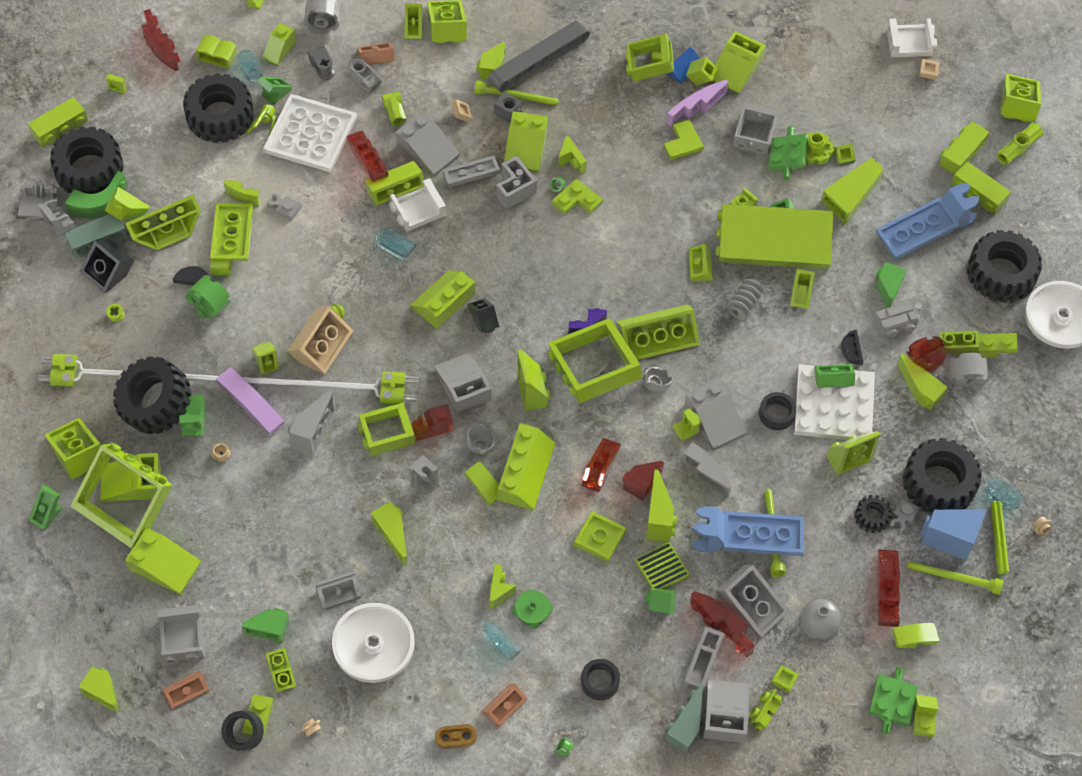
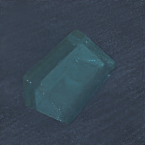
M388 227L377 233L374 242L376 246L403 261L417 245Z
M485 623L483 625V634L509 660H512L521 652L496 624Z

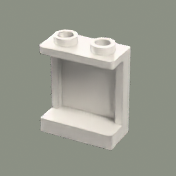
M927 18L926 23L920 25H897L896 19H889L886 31L891 57L933 55L934 49L937 48V39L934 38L935 27L931 24V18Z
M430 178L423 181V188L398 198L394 194L390 195V210L392 213H396L398 224L400 227L403 226L406 232L446 216V205Z

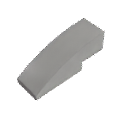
M691 442L683 454L682 462L696 470L694 478L728 497L731 491V484L726 474L707 452Z
M705 626L685 678V683L696 687L701 685L703 689L705 688L725 633Z

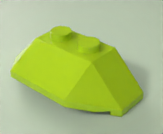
M194 194L126 222L125 225L133 241L154 250H159L191 236L201 210Z

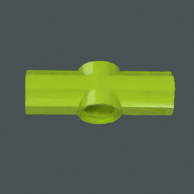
M1032 123L1024 131L1017 133L1012 141L997 152L996 156L999 162L1003 165H1009L1018 156L1024 155L1027 149L1044 135L1042 126L1038 123Z

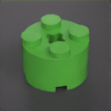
M204 275L187 291L185 296L186 301L197 309V314L203 319L206 317L215 318L231 301L227 300L230 296L226 289L218 281L212 282L209 280L211 277L208 275Z

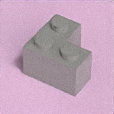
M518 156L502 163V177L504 181L496 185V197L507 210L536 194L537 180Z

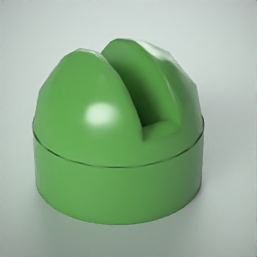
M561 177L553 178L550 181V188L554 192H560L565 188L566 182Z
M562 738L556 747V752L562 756H569L571 754L569 750L574 749L573 743L566 738Z

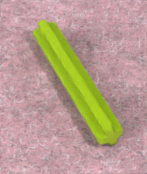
M992 501L990 508L997 573L1006 575L1009 572L1002 503L1000 501Z

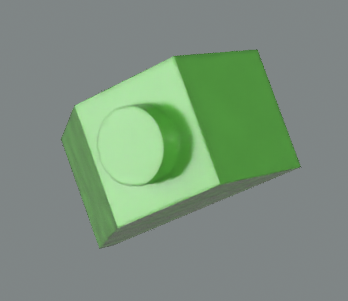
M885 262L883 268L879 267L875 278H878L876 287L886 307L890 308L907 270Z
M650 588V593L646 592L645 604L649 605V610L674 614L675 590Z
M267 609L242 623L243 634L283 643L290 622L289 615L282 609Z

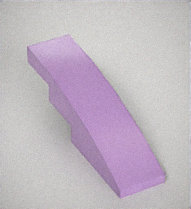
M723 80L709 85L679 102L667 113L666 124L672 127L682 117L689 120L698 110L706 113L727 93L729 81Z
M231 367L216 378L217 383L230 394L231 398L244 409L245 413L270 435L285 423L265 399Z

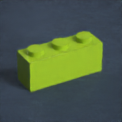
M73 96L29 122L28 126L31 135L43 148L52 144L64 133L68 134L69 130L84 125L88 118L85 109Z
M973 121L968 126H963L959 136L954 137L950 142V147L948 149L945 148L941 152L939 166L955 174L966 162H970L984 146L990 132Z
M412 161L364 181L368 196L377 206L390 201V195L392 194L397 198L422 188L424 176L415 161Z
M966 162L954 174L951 183L953 187L962 183L969 184L970 189L965 195L968 197L978 196V204L993 215L1008 202L1011 191L969 162Z

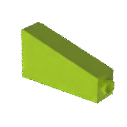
M871 157L824 189L821 201L844 224H847L881 180L884 171L882 165Z

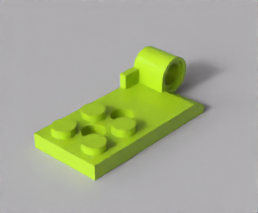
M216 203L210 254L211 276H231V261H248L253 203ZM231 218H238L235 221L230 220ZM231 231L236 232L235 234H228Z

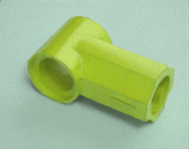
M400 91L383 94L384 109L388 112L391 125L395 127L402 126L406 122V117L403 111Z

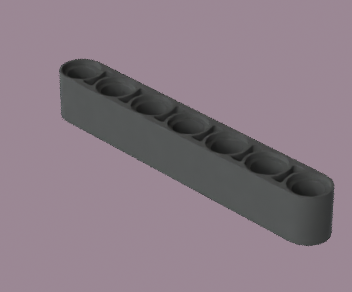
M574 21L492 71L488 76V81L499 92H504L584 43L589 38L590 32L581 23Z

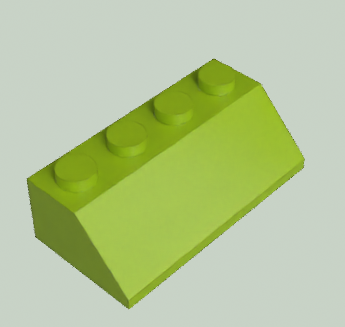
M688 304L616 321L618 331L637 360L700 345L694 309Z
M522 423L519 424L498 487L496 500L534 511L555 447V442L539 428Z

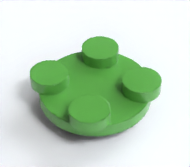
M528 590L522 593L512 608L513 614L522 622L528 624L531 629H536L553 611V606L543 593L535 590Z

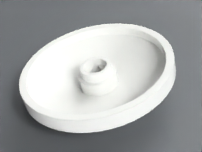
M1052 281L1039 286L1032 292L1026 304L1025 319L1028 327L1038 339L1057 348L1071 349L1082 346V286L1068 281Z
M366 603L349 610L338 621L332 637L333 654L339 667L350 677L368 683L383 682L400 674L409 664L415 646L414 632L408 619L396 608L382 603Z

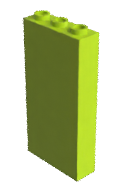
M722 204L721 210H718L717 221H720V228L717 227L716 239H719V245H716L715 256H719L718 262L813 269L830 268L833 211Z

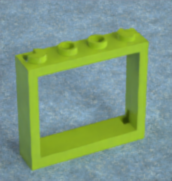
M611 318L548 342L549 351H547L550 361L555 362L554 366L557 373L562 374L561 378L564 385L569 386L570 395L575 396L579 404L643 378L638 360ZM608 336L626 366L579 385L562 354Z
M114 443L101 445L70 507L130 548H133L146 527L151 529L173 485L167 481L165 476L151 471L152 468L136 461L137 458L121 451L120 446ZM111 457L158 487L136 532H133L89 502Z

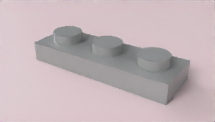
M495 156L443 169V176L448 188L500 174V168Z

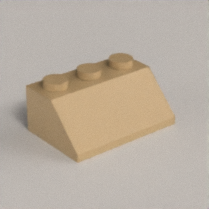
M329 306L318 307L314 310L287 352L300 364L321 374H326L354 330Z

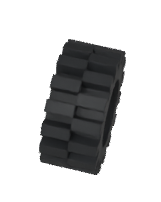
M869 495L868 499L866 496L863 497L855 511L856 524L860 523V529L865 527V532L867 533L869 529L873 534H875L876 530L878 533L882 529L885 530L892 517V507H889L890 503L888 501L884 503L885 498L883 497L881 500L878 499L879 495H875V498ZM868 509H876L880 512L881 517L877 520L871 519L866 515V511Z

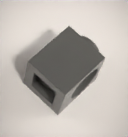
M503 92L494 102V114L511 123L513 111L522 112V101L506 92Z

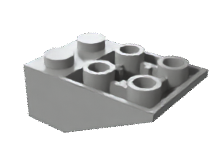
M469 353L434 366L456 413L492 400V388L485 374Z
M708 679L703 739L745 743L749 716V684Z

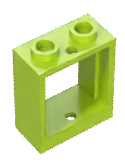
M667 33L627 44L625 57L628 65H626V71L628 76L631 75L634 82L674 72L672 43ZM661 50L662 61L637 67L636 56Z
M404 402L359 414L357 428L359 434L363 433L364 439H362L364 450L369 451L370 457L415 444V435ZM398 416L403 434L372 442L367 424Z

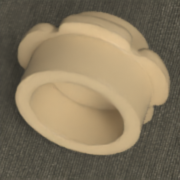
M219 443L213 447L211 454L214 460L224 462L230 457L231 451L227 445Z
M1040 517L1034 522L1032 527L1037 535H1045L1051 530V521L1045 517Z

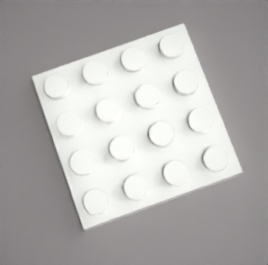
M290 94L263 151L269 155L331 173L357 119V113Z
M799 364L794 435L847 440L853 435L858 436L863 433L872 432L875 372L854 370V386L818 388L815 380L814 366Z

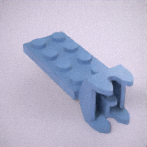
M966 183L958 184L950 188L942 199L939 197L876 229V234L894 260H897L959 227L964 229L976 220V213L970 212L978 204L979 197L971 196L964 198L963 195L968 192L970 185Z
M711 506L701 507L696 512V515L700 518L707 519V522L696 523L692 528L696 533L706 537L703 540L698 539L692 542V547L698 551L714 553L723 547L724 551L803 556L804 517L724 511L723 513L719 507Z

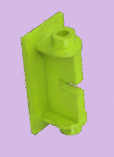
M777 689L764 691L759 697L760 702L757 707H754L749 713L748 725L755 724L754 728L759 732L765 730L772 719L767 712L769 711L774 715L782 704V697L779 694H775Z

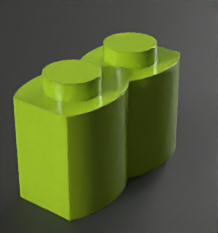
M204 35L196 49V58L198 60L225 69L230 68L237 55V45L229 40H219L213 35Z

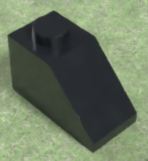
M484 298L467 304L478 330L490 333L495 331V328L500 327L494 305Z

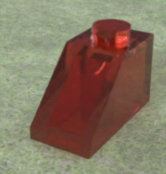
M448 404L428 409L411 423L416 441L454 431L453 418Z
M656 461L633 466L631 471H626L622 478L624 482L623 490L643 501L652 488L654 471L659 470L661 475L664 462Z

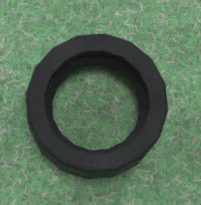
M782 392L769 393L760 404L759 417L761 422L772 430L780 431L787 429L792 425L796 416L797 407L795 401L789 395ZM779 403L789 410V415L784 419H774L767 414L766 409L770 404Z
M595 659L584 666L581 674V687L588 697L603 701L616 694L620 683V673L611 661ZM597 669L608 671L613 678L611 686L605 690L592 688L588 682L590 673Z
M248 710L234 711L223 721L221 728L222 738L230 749L236 751L251 750L261 742L264 726L260 717L254 712ZM240 718L248 719L252 725V736L246 743L237 742L233 735L234 723Z

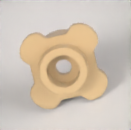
M311 719L304 723V729L301 730V733L304 732L308 737L320 730V720L314 721V719Z

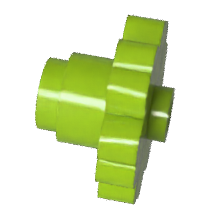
M821 132L808 133L806 162L809 165L827 163L829 157L833 156L834 143L829 141V136Z

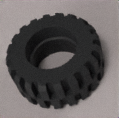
M215 73L213 76L206 75L203 79L199 78L196 80L195 84L192 83L188 88L189 91L185 92L183 107L189 129L194 132V135L199 138L202 137V140H212V143L223 141L225 143L230 139H237L238 135L242 136L246 129H249L251 126V121L254 118L251 93L246 84L242 81L240 82L238 78L234 76L231 78L228 74L220 75V73ZM217 102H226L233 105L229 111L222 114H210L204 111L209 105Z
M79 127L78 130H69L70 133H64L51 149L50 163L55 179L59 186L70 194L74 189L86 194L102 192L109 186L118 171L122 173L124 168L118 142L110 133H106L105 130L100 128L96 130V127ZM96 155L102 158L98 164L90 168L80 169L72 166L76 160L83 156Z
M997 230L996 233H987L986 236H982L975 243L968 261L967 274L969 275L970 283H974V289L981 291L982 296H988L993 301L1000 300V302L1007 303L1010 300V302H1015L1018 298H1025L1034 289L1042 270V257L1038 253L1039 250L1036 245H1032V241L1029 238L1025 239L1024 235L1020 233L1015 234L1013 233L1014 231L1010 230L1007 232ZM996 258L1009 260L1017 266L1020 272L1016 274L1001 273L994 269L989 261Z
M150 356L146 357V360L143 358L136 360L137 363H131L127 366L128 369L120 374L121 378L120 380L117 379L115 384L117 388L114 389L113 396L115 399H113V403L118 416L130 426L146 434H159L164 429L169 430L173 428L172 425L174 423H179V415L186 414V407L190 405L191 401L189 399L191 389L189 388V380L180 369L164 358ZM162 382V392L156 402L149 407L142 408V401L146 392L155 384Z
M940 438L939 441L930 439L928 443H921L918 448L912 451L903 473V486L907 490L908 498H913V504L916 506L920 505L925 512L966 509L973 502L981 484L982 470L979 469V460L974 459L975 454L972 451H967L965 445H959L957 441L952 439L951 442L946 441V438ZM933 466L945 467L957 476L959 485L952 488L939 487L928 479L925 470Z

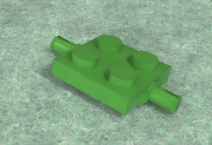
M788 126L786 136L772 138L769 169L770 171H783V180L790 179L791 170L805 167L808 136L806 133L794 135V126H791V128Z
M896 667L894 678L880 674L876 677L868 714L884 721L881 730L883 734H890L892 724L898 723L908 727L911 721L918 686L908 684L902 680L904 669H900V667Z

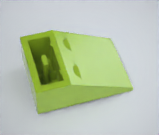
M734 31L715 64L717 70L712 82L717 83L727 80L729 81L728 89L740 94L763 60L766 45Z
M158 453L133 455L137 458L136 461L152 468L151 471L161 475V461ZM114 461L107 464L101 475L100 501L153 499L158 487L119 461Z

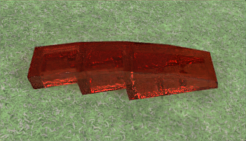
M363 130L347 135V142L371 182L388 177L389 174L376 148H373Z
M878 549L877 603L879 626L899 627L900 568L899 553L896 550Z

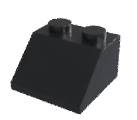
M109 239L95 240L80 272L106 293L127 276L134 260Z

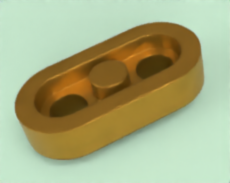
M469 724L443 726L435 733V742L442 749L469 747L477 739L476 729ZM468 734L470 738L464 739L463 735ZM448 737L449 740L444 742L442 738Z

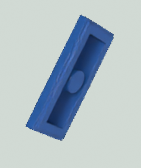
M689 47L674 61V72L667 73V75L682 84L688 78L686 73L691 62L701 58L693 48Z

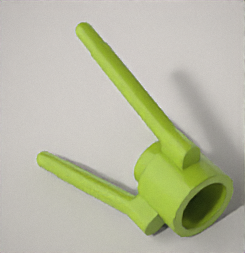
M264 104L246 134H250L260 121L264 123L271 121V134L277 120L275 115L276 109L272 105Z

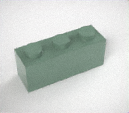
M111 214L64 232L75 259L87 255L95 240L109 239L115 244L127 239L122 222Z

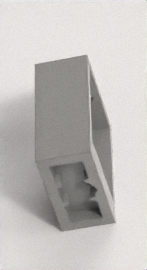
M744 103L734 136L733 147L768 155L779 111ZM745 120L769 125L770 129L767 140L762 141L741 136Z

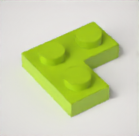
M575 179L552 200V205L565 215L577 204L592 214L603 204V198L578 179Z

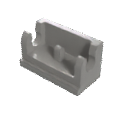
M55 199L38 204L44 220L57 236L76 227L61 206L50 209L51 205L57 203Z
M423 455L409 467L410 486L417 488L423 494H428V491L423 488L424 484H429L434 489L439 486L438 468Z
M354 571L315 583L316 592L323 610L361 598L360 588Z

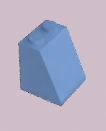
M983 509L934 510L932 517L927 516L920 535L924 537L921 543L966 561L973 548L986 511Z

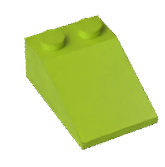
M427 1L432 42L441 44L448 41L455 43L467 41V21L462 1Z
M1006 73L1000 104V115L1008 119L1016 118L1026 123H1035L1041 107L1040 81Z
M513 111L504 162L518 156L529 171L539 172L548 131V116Z
M522 349L518 350L517 381L525 411L548 407V400L551 399L549 388H545V372H541L540 365Z
M80 418L44 435L71 479L80 477L88 472L101 446Z
M879 431L863 433L858 436L853 435L842 443L836 442L829 447L826 457L837 476L872 461L881 435Z
M655 470L646 540L668 543L670 542V537L675 536L677 516H673L674 506L660 472Z
M147 527L125 559L130 571L179 595L182 594L201 564V560L164 535Z

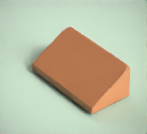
M392 43L357 48L359 59L364 60L368 65L395 61Z
M198 670L163 688L162 691L171 709H174L209 691V688L201 672Z
M510 683L481 711L491 722L500 727L528 699L516 684Z

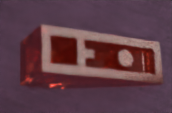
M605 438L602 439L586 466L581 486L600 493L621 444Z

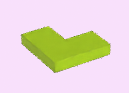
M690 119L673 124V129L678 139L664 143V149L670 161L704 149Z

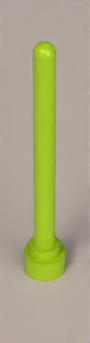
M476 81L474 90L476 95L485 93L501 95L503 93L499 92L495 87L487 86L484 81ZM513 90L504 91L517 99L555 106L559 104V100L556 98Z
M766 489L764 495L767 514L775 515L772 491ZM772 554L771 576L782 577L786 575V565L781 561L780 555Z
M912 561L906 564L907 568L988 588V591H992V594H1001L1002 579L995 578V580L991 579L989 581Z

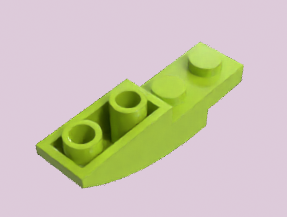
M978 331L940 332V350L956 355L979 353L981 357L985 356L986 358L998 357V354L1018 353L1017 333L978 334Z

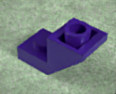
M600 308L588 309L587 322L580 320L569 321L568 334L606 320L607 310Z

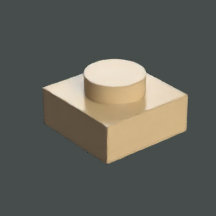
M922 59L919 77L937 80L940 62Z
M457 99L451 103L453 114L457 119L465 122L472 119L469 104Z

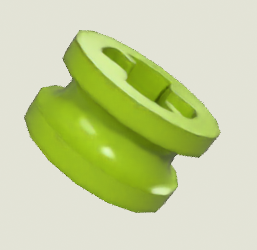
M111 304L106 310V314L112 322H119L125 316L123 308L119 304ZM117 310H118V312H119L118 315L115 316V314H114V315L112 314L113 311H116V312H117Z

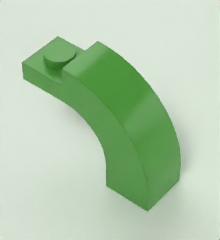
M118 171L109 186L96 194H86L74 189L65 202L68 213L81 218H98L109 214L105 209L111 195L118 187L124 191L127 188L125 174Z
M203 394L189 396L191 400L190 405L186 407V414L179 415L182 436H204L206 399Z

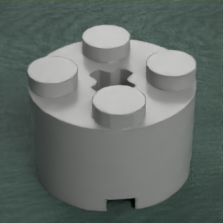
M307 0L304 15L305 26L307 25L310 31L317 34H328L331 30L333 32L336 31L339 27L340 18L339 0Z
M979 353L959 354L960 358L954 359L953 356L948 360L949 382L952 390L960 391L964 388H971L973 391L983 389L982 385L988 382L987 360L985 356L981 358Z

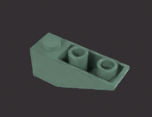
M701 685L697 690L693 689L687 698L688 704L680 707L676 714L677 720L675 723L670 722L665 730V733H667L665 741L685 754L688 753L699 734L703 686Z

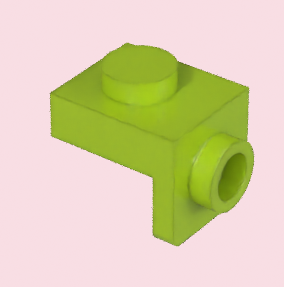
M690 408L683 411L682 421L673 425V430L682 442L699 433L700 418Z

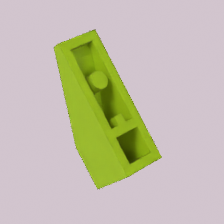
M902 353L897 366L915 400L922 407L931 411L944 398L948 387Z
M389 501L371 512V521L405 566L407 565V554L402 523L403 513L399 506H394Z

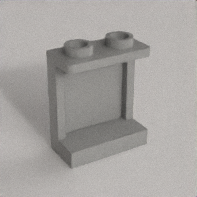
M199 605L157 610L160 622V655L163 663L176 664L183 660L192 662L199 660V658H204Z

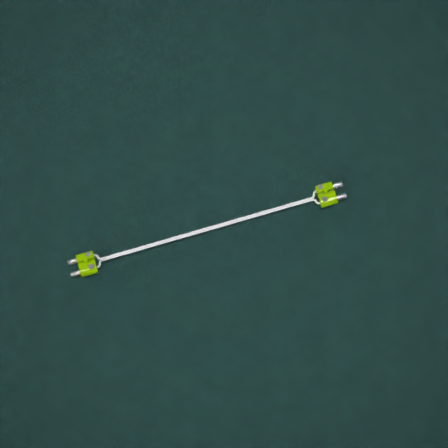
M53 354V357H41L40 362L42 364H52V370L50 375H38V381L50 382V386L75 387L76 381L83 374L121 376L120 374L123 371L83 369L82 363L78 361V355ZM78 364H79L80 370H81L82 372H80L79 375H78V377H77L76 371L78 370ZM383 371L382 377H379L375 384L242 377L247 383L375 390L376 396L380 397L381 404H399L404 401L416 402L417 395L405 394L406 383L418 384L419 382L418 377L406 376V372ZM185 374L188 380L216 381V378L219 377ZM382 380L381 393L379 395L378 390L375 387L379 384V381Z

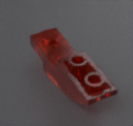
M150 9L144 10L146 24L141 27L147 45L162 63L174 71H178L177 63L180 62L178 53L173 51L175 49L173 40H169L167 33L163 34L161 28L157 29L159 24L156 15L152 16Z
M696 591L691 593L690 605L695 612L701 614L705 625L714 630L721 628L722 633H725L724 636L734 642V647L740 654L743 653L746 658L752 655L755 645L745 635L748 625L729 607L710 596Z

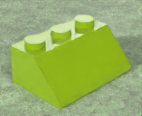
M448 270L410 305V308L438 329L476 294L475 281L462 271Z

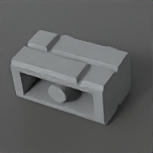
M911 302L876 311L873 318L881 338L887 336L892 338L903 331L906 333L912 332L917 327L919 317L916 311H914Z

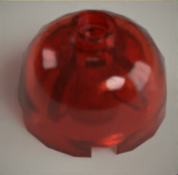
M932 336L933 339L927 340V337L921 338L908 347V358L928 372L937 370L946 358L945 344L937 336Z

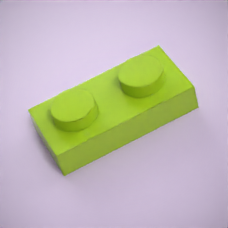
M253 694L248 711L254 712L260 717L264 726L262 738L264 739L274 699ZM246 719L242 734L243 736L251 737L253 732L252 725Z

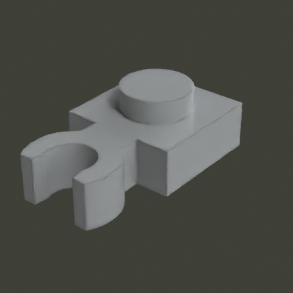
M276 193L272 194V198L276 201H267L268 207L276 208L277 214L291 221L302 208L301 203L287 196L282 200Z
M902 498L892 516L896 519L891 521L889 529L892 530L893 526L898 525L900 527L898 534L901 535L904 532L905 524L911 525L920 507Z

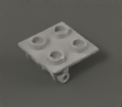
M24 183V185L20 186L22 197L18 216L43 218L38 204L55 199L57 203L51 205L50 209L57 207L61 188L55 187V185L44 186V184H41L39 186L35 184L33 186Z

